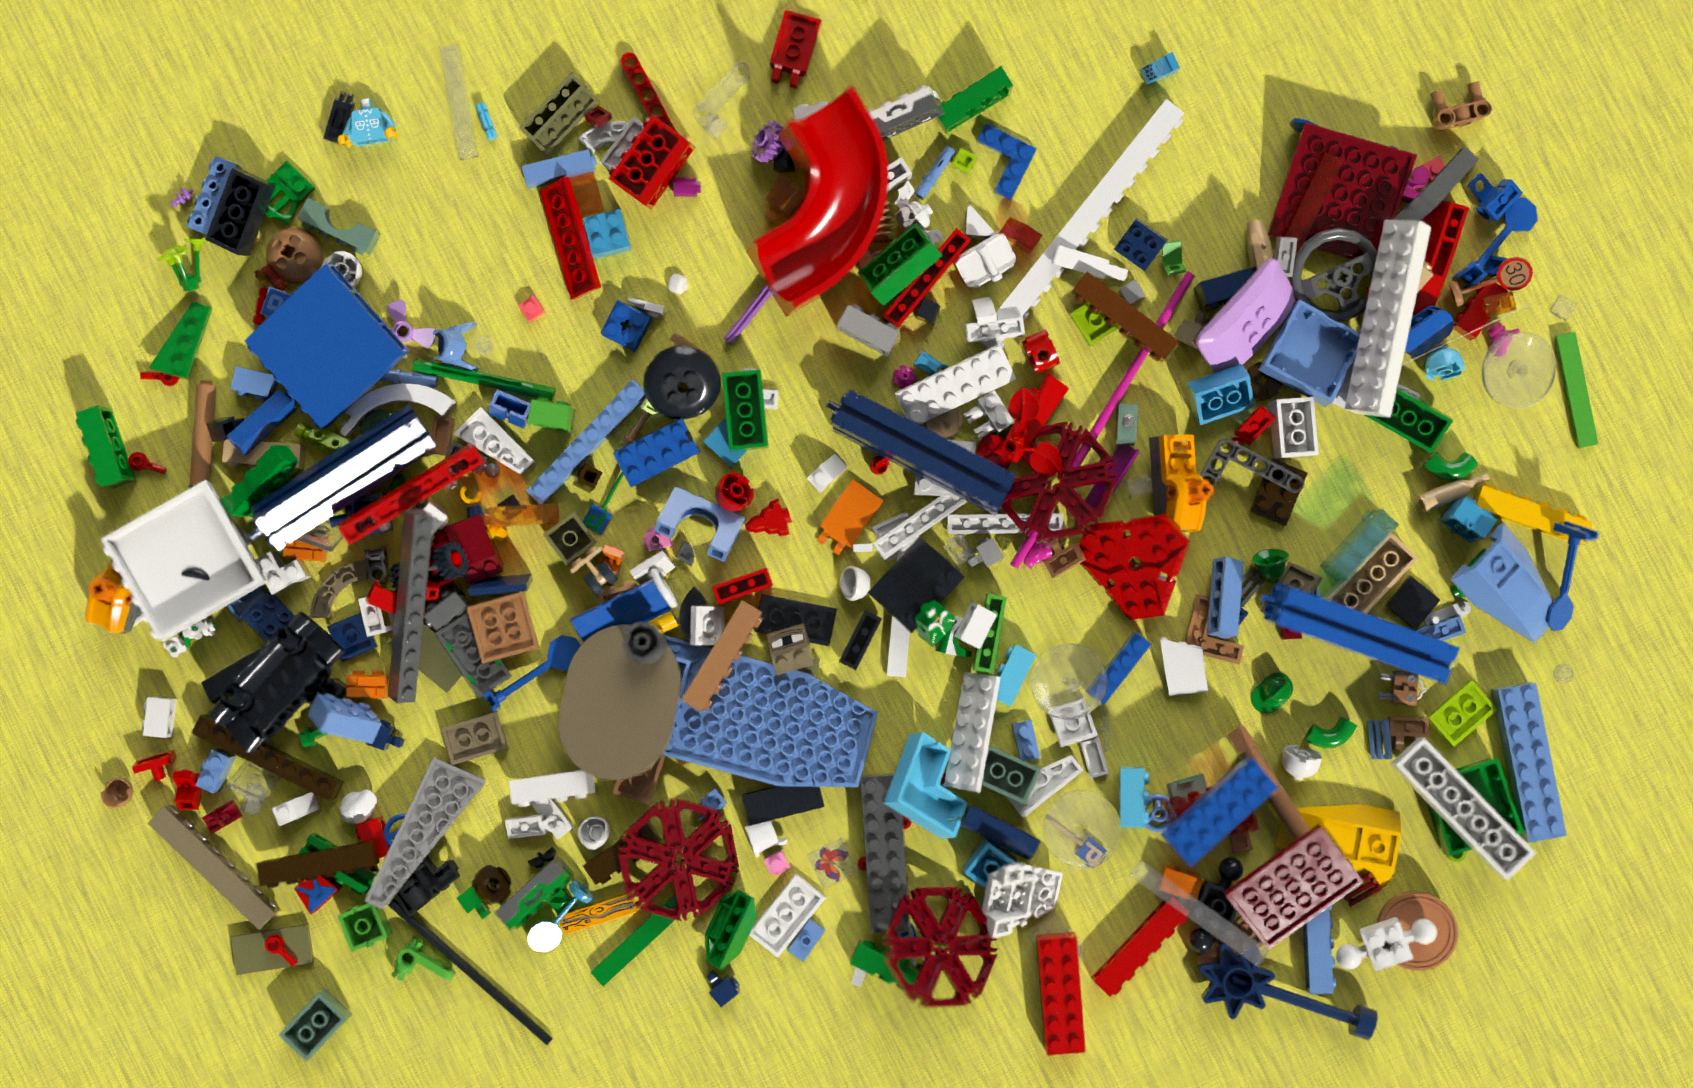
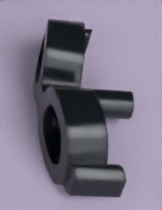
M552 846L544 854L538 852L537 855L539 857L528 860V863L531 867L541 868L545 861L551 862L555 858L556 850Z

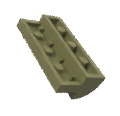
M571 72L519 129L548 156L583 119L584 115L599 102V99Z

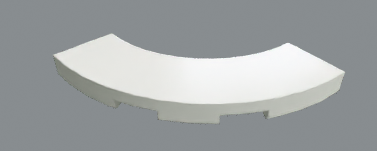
M614 121L606 123L599 129L593 127L583 133L578 140L593 153L599 147L615 142L628 123L625 121Z

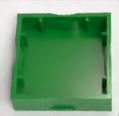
M1490 757L1455 769L1517 834L1524 833L1516 808L1510 799L1507 782L1498 758ZM1426 802L1443 854L1453 856L1472 850Z

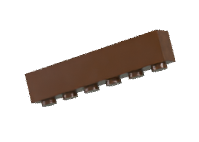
M1089 272L1084 274L1071 291L1072 297L1077 302L1085 303L1089 306L1088 310L1095 315L1099 314L1104 318L1103 321L1111 327L1114 325L1118 328V332L1123 337H1129L1135 341L1134 345L1141 350L1145 349L1150 353L1149 356L1156 362H1163L1179 342Z

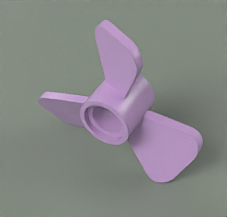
M397 300L387 306L389 315L396 323L392 328V332L401 342L408 343L414 340L426 348L434 344L436 335H433V331H436L434 328L414 329L412 325L406 322L405 301ZM407 327V335L401 337V329Z

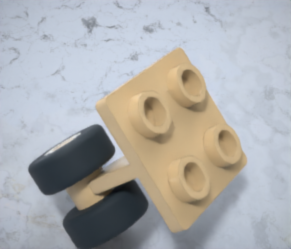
M594 546L587 552L588 557L576 560L571 564L573 568L570 570L572 574L576 573L587 564L595 576L592 573H588L584 576V581L596 595L604 591L602 585L606 581L609 584H613L618 580L617 575L606 562H602L596 568L591 561L603 551L604 546Z

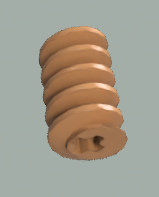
M886 201L884 212L872 242L888 243L893 241V239L888 238V236L893 235V232L888 231V228L893 227V225L887 223V221L893 219V217L887 216V213L892 212V209L887 208L888 205L892 204L891 201Z

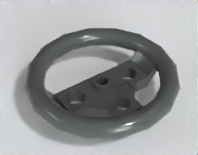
M1342 228L1318 232L1305 241L1295 255L1293 275L1290 277L1296 301L1299 299L1322 311L1336 322L1353 319L1365 311L1367 305L1366 292L1359 300L1356 289L1361 277L1370 273L1371 277L1368 287H1371L1378 254L1371 241L1356 231ZM1334 240L1351 242L1364 252L1361 256L1308 279L1302 280L1301 278L1304 262L1312 250L1325 242ZM1360 263L1361 271L1355 274L1352 270L1353 265ZM1323 278L1326 285L1323 289H1318L1317 281ZM1348 288L1350 296L1347 299H1343L1341 293L1344 289ZM1325 293L1336 297L1339 310L1322 309L1311 302L1309 298L1318 297Z

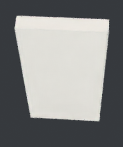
M796 873L755 923L749 935L778 958L825 900L826 896Z

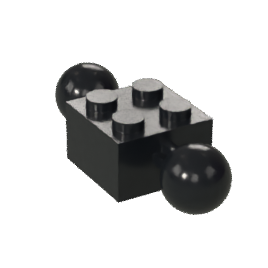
M1227 857L1220 862L1218 870L1221 879L1219 884L1205 878L1203 879L1197 901L1191 907L1189 914L1193 918L1202 921L1200 928L1194 929L1188 937L1190 948L1197 953H1205L1211 949L1213 945V937L1211 935L1213 926L1229 933L1238 911L1223 893L1230 888L1232 882L1239 880L1243 875V865L1237 858Z

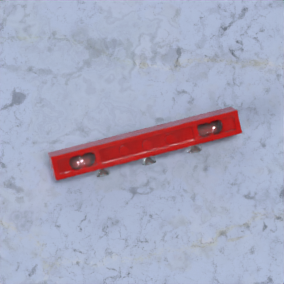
M470 443L337 524V527L349 545L378 527L381 532L391 527L389 522L391 519L411 507L414 510L421 509L425 506L422 500L445 486L448 490L454 489L458 486L456 481L458 478L480 466L484 461L474 445Z

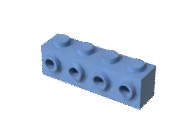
M215 156L214 160L209 164L208 176L202 182V191L195 199L193 213L188 217V228L207 236L231 168L242 170V167Z
M1227 556L1213 559L1207 634L1224 639L1238 636L1243 561Z

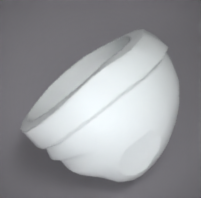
M846 567L840 578V589L845 598L851 601L863 598L870 590V577L864 570L858 567Z
M589 817L581 823L578 829L579 840L586 848L591 850L601 848L610 836V825L602 817Z

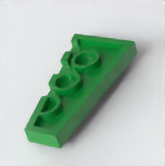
M192 302L149 368L188 380L212 308Z

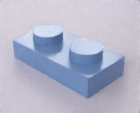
M1032 720L1012 724L1020 760L1028 761L1040 758Z

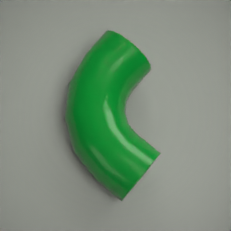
M1436 452L1423 467L1439 479L1452 481L1462 479L1470 474L1478 466V463L1468 453H1463L1457 460L1450 462Z
M1340 717L1336 725L1328 730L1313 724L1307 731L1304 740L1323 749L1336 748L1347 742L1353 735L1357 725L1343 717Z

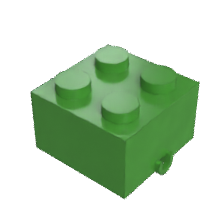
M538 397L537 400L532 399L528 425L531 426L532 424L570 433L572 431L575 409L571 407V404L557 400L555 404L547 398Z
M368 902L352 907L350 910L337 916L351 952L365 946L367 948L375 945V942L393 934L384 910Z

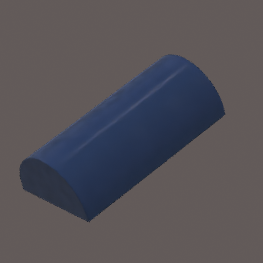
M970 804L967 805L961 818L960 826L1028 861L1032 859L1041 843V840Z

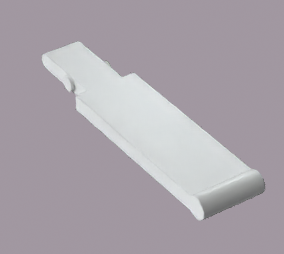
M1057 244L1051 261L1052 264L1082 273L1089 272L1091 275L1102 279L1108 276L1112 279L1125 281L1128 273L1126 269L1110 265V260Z

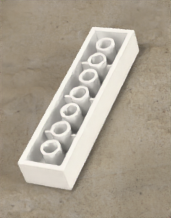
M1418 737L1390 764L1500 878L1508 880L1535 854L1522 838L1425 738Z

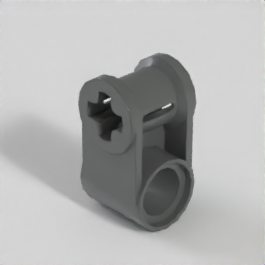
M385 546L376 550L365 549L364 557L369 579L371 582H375V574L381 570L383 577L380 579L379 584L386 583L390 576L388 554Z

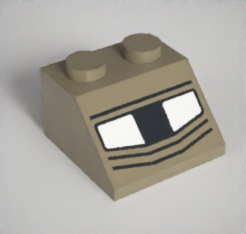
M804 623L767 634L770 655L777 675L814 665L815 657Z

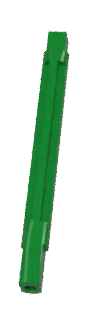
M415 358L413 361L412 371L527 396L547 398L551 401L555 397L556 388L418 358Z

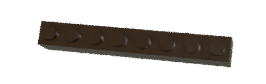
M208 714L199 716L191 732L328 801L336 799L344 781L265 742H262L253 753H249L238 743L226 726L215 722Z

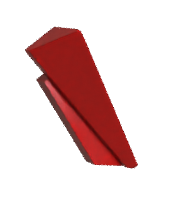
M1046 374L1040 390L1033 387L1030 390L1039 402L1040 412L1031 421L1024 419V423L1017 434V437L1022 441L1023 448L1029 447L1069 390L1068 386L1051 374ZM1020 419L1015 420L1007 439L1012 437ZM1017 451L1015 454L1009 455L1008 460L1017 463L1025 451Z

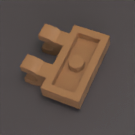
M1388 716L1390 736H1394L1392 749L1404 750V736L1413 737L1411 744L1418 737H1429V718Z

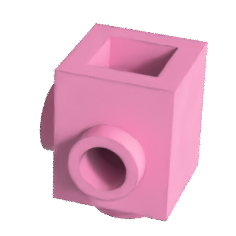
M655 526L648 528V532L644 533L645 538H642L644 548L648 549L649 552L673 546L671 538L654 531Z

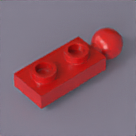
M1260 405L1235 430L1237 437L1231 440L1243 446V442L1250 446L1275 420V415ZM1228 442V448L1230 450L1231 444Z

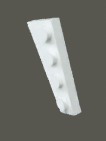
M1070 755L1042 768V772L1027 805L1009 797L1007 798L1024 818L1084 770L1074 757Z

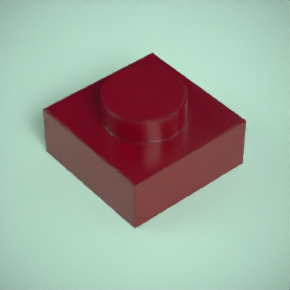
M600 106L595 107L584 115L586 122L598 129L612 119L611 112Z
M1281 626V640L1302 639V633Z

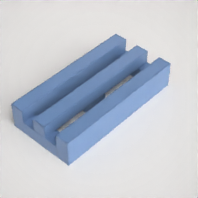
M1389 720L1368 721L1371 759H1392ZM1380 724H1382L1383 736L1381 735V725H1380ZM1383 740H1384V751H1385V755H1383V747H1382Z

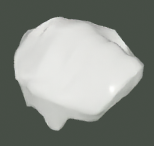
M367 789L347 794L343 798L339 809L343 822L356 825L368 820L375 810L376 796Z

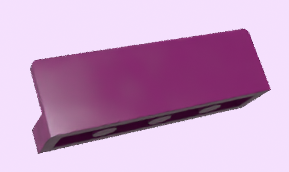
M1118 445L1113 453V463H1115L1116 467L1109 469L1110 473H1117V482L1113 493L1140 452L1139 449L1135 450L1129 445ZM1101 483L1093 485L1085 498V501L1091 508L1099 506L1105 486Z

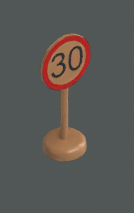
M1511 257L1503 261L1498 267L1496 278L1460 290L1456 281L1449 282V286L1458 308L1464 305L1462 294L1499 282L1503 288L1510 291L1526 287L1532 279L1533 269L1524 258Z

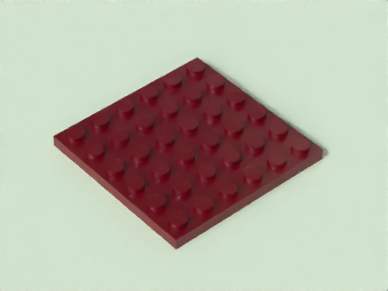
M1304 122L1267 234L1276 238H1297V244L1303 245L1305 241L1318 232L1342 228L1358 232L1370 240L1378 252L1384 221L1395 220L1417 154ZM1342 240L1325 242L1315 248L1349 259H1354L1364 253L1362 249L1353 243Z

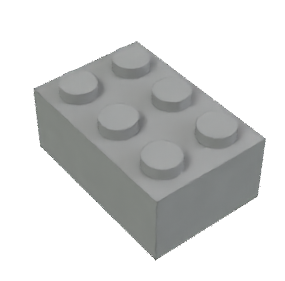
M855 304L853 307L848 305L837 325L838 331L888 357L899 338L900 332L897 331L898 328L890 323H887V325L881 323L879 317L874 314H870V316L863 312L864 309Z

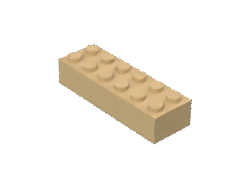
M1384 532L1322 598L1367 614L1417 561L1418 557L1393 533Z

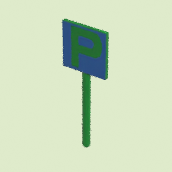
M623 472L617 478L603 506L600 508L592 504L583 520L585 526L601 535L612 517V514L605 511V508L624 475Z

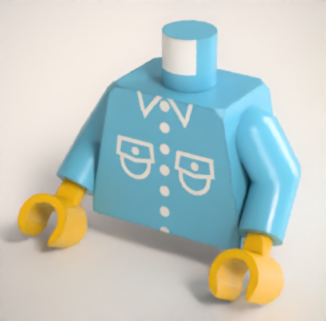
M371 99L360 100L361 110L352 112V117L348 119L343 134L338 137V143L340 148L345 143L350 148V141L357 147L392 141V136H395L396 139L399 136L396 132L394 120L386 112H382L380 108H373Z

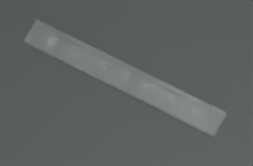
M1141 859L1129 876L1256 966L1260 965L1269 952L1267 948Z

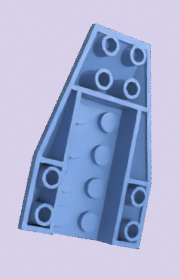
M1501 523L1489 536L1494 543L1472 567L1462 565L1450 580L1474 606L1535 643L1549 628L1546 618L1548 608L1552 605L1553 600L1528 550L1508 527Z

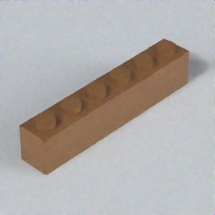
M743 600L741 601L683 696L682 701L701 713L703 710L708 711L713 702L710 700L714 693L718 694L723 686L720 683L723 677L728 678L733 669L731 664L734 660L738 661L743 651L740 649L744 643L748 645L753 637L751 631L754 627L758 628L763 620L761 611Z

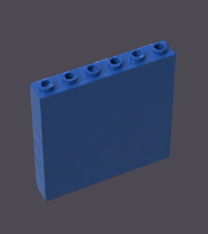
M325 263L244 340L248 345L249 351L260 358L261 364L274 374V379L287 389V394L297 400L300 409L308 413L312 418V422L321 429L330 427L410 352L333 263Z

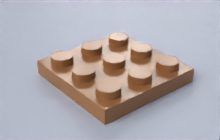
M525 592L467 607L482 664L540 648Z

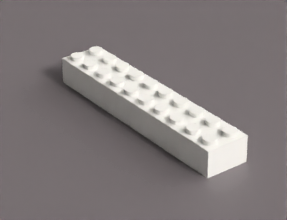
M1384 221L1345 404V410L1350 412L1391 417L1431 229L1430 226L1421 221Z

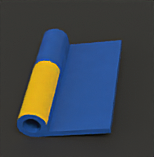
M653 579L570 619L583 642L595 633L617 625H633L637 622H645L659 628L663 633L679 626L675 614L658 590Z

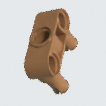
M1479 81L1467 85L1471 97L1470 103L1456 105L1451 108L1446 106L1442 90L1431 93L1434 106L1432 125L1436 130L1458 128L1479 122L1491 113L1492 106L1483 97ZM1477 107L1483 110V115L1478 113ZM1440 116L1445 117L1447 123H1442Z

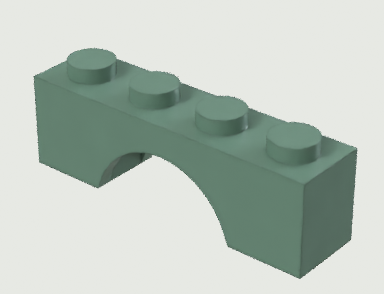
M309 198L306 199L297 217L302 221V226L310 230L314 227L320 230V235L328 239L332 236L336 238L335 242L346 247L349 244L354 247L353 251L364 255V253L371 255L380 237L378 232L360 223L348 230L336 229L330 221V210Z

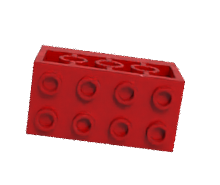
M654 115L646 119L642 126L644 127L642 132L634 136L630 149H626L620 157L622 159L618 166L615 165L609 172V175H611L609 177L610 181L650 209H653L696 148L691 142ZM660 142H663L662 147L658 146ZM648 158H651V163L647 164ZM637 174L641 175L639 179H636Z

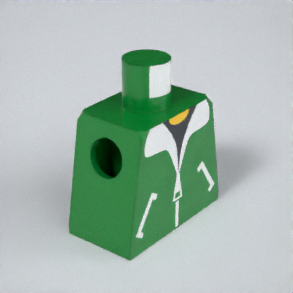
M935 600L925 603L922 606V611L915 617L918 636L931 647L958 622L947 609Z

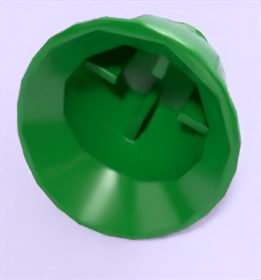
M1265 549L1257 552L1253 556L1252 561L1258 566L1260 574L1268 579L1269 583H1277L1280 580L1279 578L1283 576L1285 562L1288 560L1289 554L1280 549Z

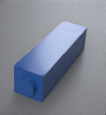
M280 390L275 392L227 435L231 444L246 456L296 411L293 403L295 400Z

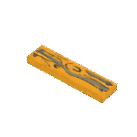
M624 894L567 912L560 920L563 933L565 935L636 912L638 908L634 905L636 903L635 899L633 898L630 901L628 896Z

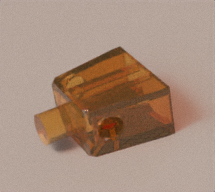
M780 173L765 199L770 208L764 215L772 222L779 214L788 219L798 210L804 191Z

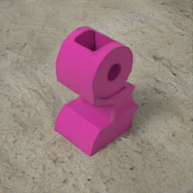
M1418 166L1411 171L1401 201L1409 203L1420 194L1413 189L1422 188L1428 182L1429 172L1425 167Z

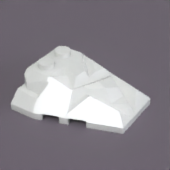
M1020 863L1004 866L997 872L990 874L982 907L983 914L988 917L986 925L989 935L992 938L1008 935L1013 932L1012 928L1019 924L1022 927L1026 925L1027 921L1025 920L1033 916L1037 919L1055 909L1063 874L1058 871Z

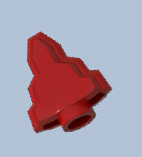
M777 498L770 501L769 506L763 508L760 515L752 517L745 524L748 532L759 533L765 531L769 535L778 534L779 536L790 535L787 523H791L792 520L788 507L782 508L780 500Z

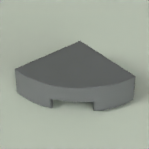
M684 541L675 557L692 567L694 551L691 545Z

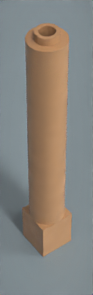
M200 381V384H196L189 484H193V486L204 480L210 482L212 440L206 423L214 421L216 386L212 385V381Z
M1242 725L1225 737L1236 754L1242 760L1245 757L1253 758L1278 787L1267 799L1294 841L1311 829L1256 747V743L1245 726Z

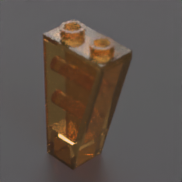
M558 503L489 507L487 512L484 513V523L488 525V529L560 522Z

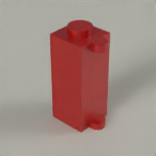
M376 579L365 599L366 603L395 615L397 593L380 586V580Z

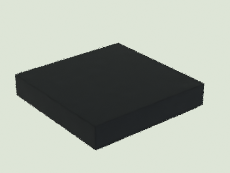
M1408 576L1385 606L1413 629L1417 630L1440 599L1412 576Z

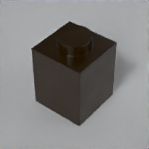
M584 464L580 468L573 485L590 493L595 489L603 472L588 464Z

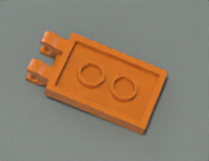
M852 479L821 523L820 527L824 530L817 541L823 545L830 536L838 542L832 552L839 556L846 545L850 548L853 546L883 503V500Z

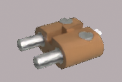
M1393 671L1392 674H1380V676H1383L1379 677L1380 680L1392 681L1391 693H1379L1378 698L1391 700V704L1416 706L1417 700L1426 692V687L1423 686L1422 680L1418 678V674L1409 671ZM1419 681L1420 687L1424 690H1421L1419 696L1417 697V687Z

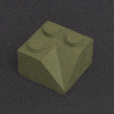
M572 512L543 534L566 566L597 543L575 512Z

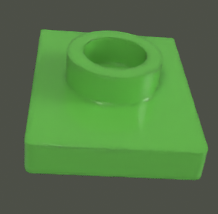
M1180 240L1166 242L1162 247V264L1167 275L1186 273V268L1182 264Z

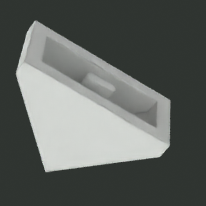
M971 205L968 206L965 235L968 238L988 239L996 233Z

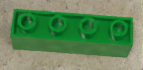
M314 832L309 835L306 845L301 848L298 854L338 846ZM357 868L355 872L343 874V871L336 872L334 879L340 884L349 885L353 892L361 895V893L366 894L369 892L379 871L375 868L365 871L362 868Z

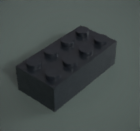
M231 168L205 240L236 255L250 256L276 185L245 170Z

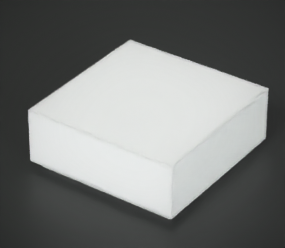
M853 544V551L872 552L873 545Z

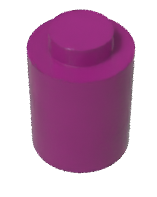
M674 177V197H697L698 193H701V181H698L697 177Z

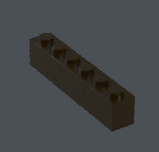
M376 840L263 860L256 863L259 885H266L268 889L278 887L281 882H286V885L298 883V879L305 878V881L317 879L319 875H324V878L336 876V872L343 871V874L355 872L357 868H362L363 871L374 869V865L380 863Z

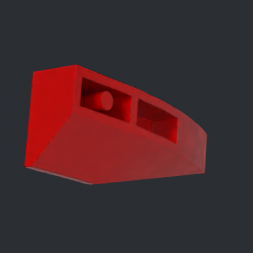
M1441 201L1430 213L1420 220L1431 227L1424 261L1432 266L1433 276L1417 293L1413 316L1428 306L1436 305L1451 266L1469 207L1450 201Z

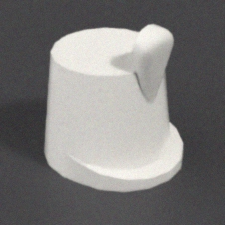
M771 821L745 826L756 858L759 857L760 852L772 846L784 845L788 842L786 837L777 839Z

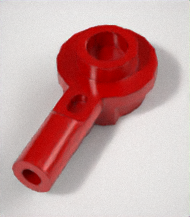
M140 372V379L161 380L166 386H174L179 381V377L164 373Z
M134 452L128 459L129 466L136 471L149 469L165 475L167 468L150 462L142 452Z
M881 456L874 457L870 463L871 472L875 475L884 474L888 469L889 460Z
M278 934L268 936L264 944L265 949L269 953L280 954L293 967L298 960L284 948L285 942L282 936Z

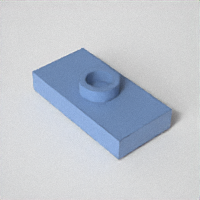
M809 918L787 951L803 962L825 929Z

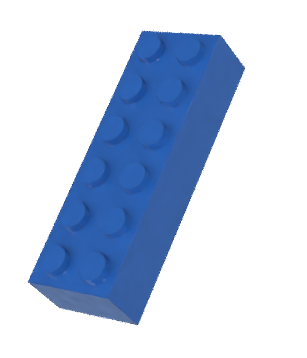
M1245 757L1160 835L1186 865L1193 866L1278 787L1253 758Z

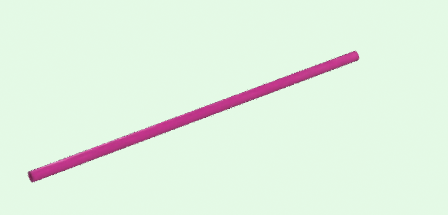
M1188 271L1185 273L1156 321V324L1162 329L1194 279V274ZM1139 349L1092 427L1090 433L1095 439L1099 436L1149 352L1145 349ZM1088 443L1081 445L1071 467L1081 466L1091 449ZM1033 531L1030 537L1026 536L1010 565L1018 569L1035 542L1036 531Z

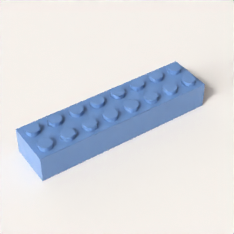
M1526 682L1491 689L1493 703L1497 708L1495 713L1513 804L1524 833L1520 834V837L1523 841L1531 843L1567 836L1537 684Z

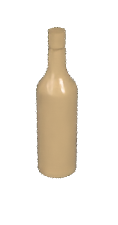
M1485 473L1470 480L1457 479L1418 495V504L1424 513L1430 512L1465 497L1473 487L1490 480L1489 475Z

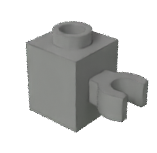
M985 537L978 541L979 546L975 547L978 555L967 560L970 567L980 562H983L985 567H989L1004 557L994 539Z

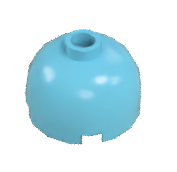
M1447 346L1435 349L1425 360V374L1430 380H1434L1436 376H1442L1441 380L1451 379L1461 375V370L1465 371L1461 354L1455 349L1447 348Z

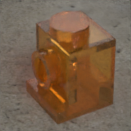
M1509 291L1484 298L1483 310L1487 313V317L1517 310L1513 292Z

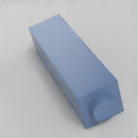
M588 149L524 165L522 170L526 185L529 188L556 182L563 177L573 178L596 172L594 166H597L595 154L591 155Z

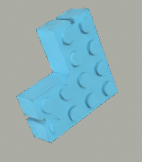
M924 732L909 734L884 804L941 839L954 838L957 835L961 821L947 820L962 818L968 802L939 785L951 750L940 742H935V739Z

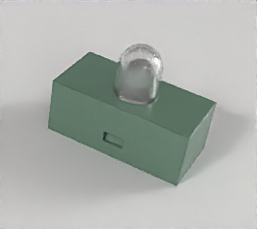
M1118 404L1115 444L1135 445L1137 439L1138 405Z

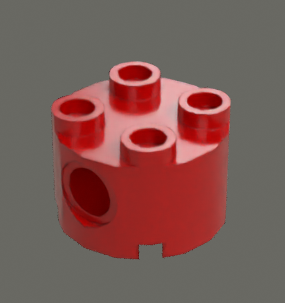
M1046 329L1021 341L1025 352H1027L1028 356L1031 355V358L1028 359L1035 373H1041L1061 364Z

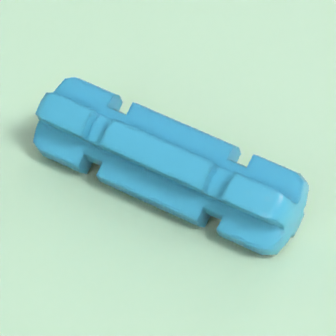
M484 102L477 104L475 107L487 139L493 140L497 138V133L493 129L494 125L490 114L487 112L486 104Z

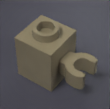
M1199 312L1195 317L1194 323L1184 319L1174 335L1182 344L1199 351L1196 346V338L1204 327L1209 324L1210 319L1206 318L1205 314Z

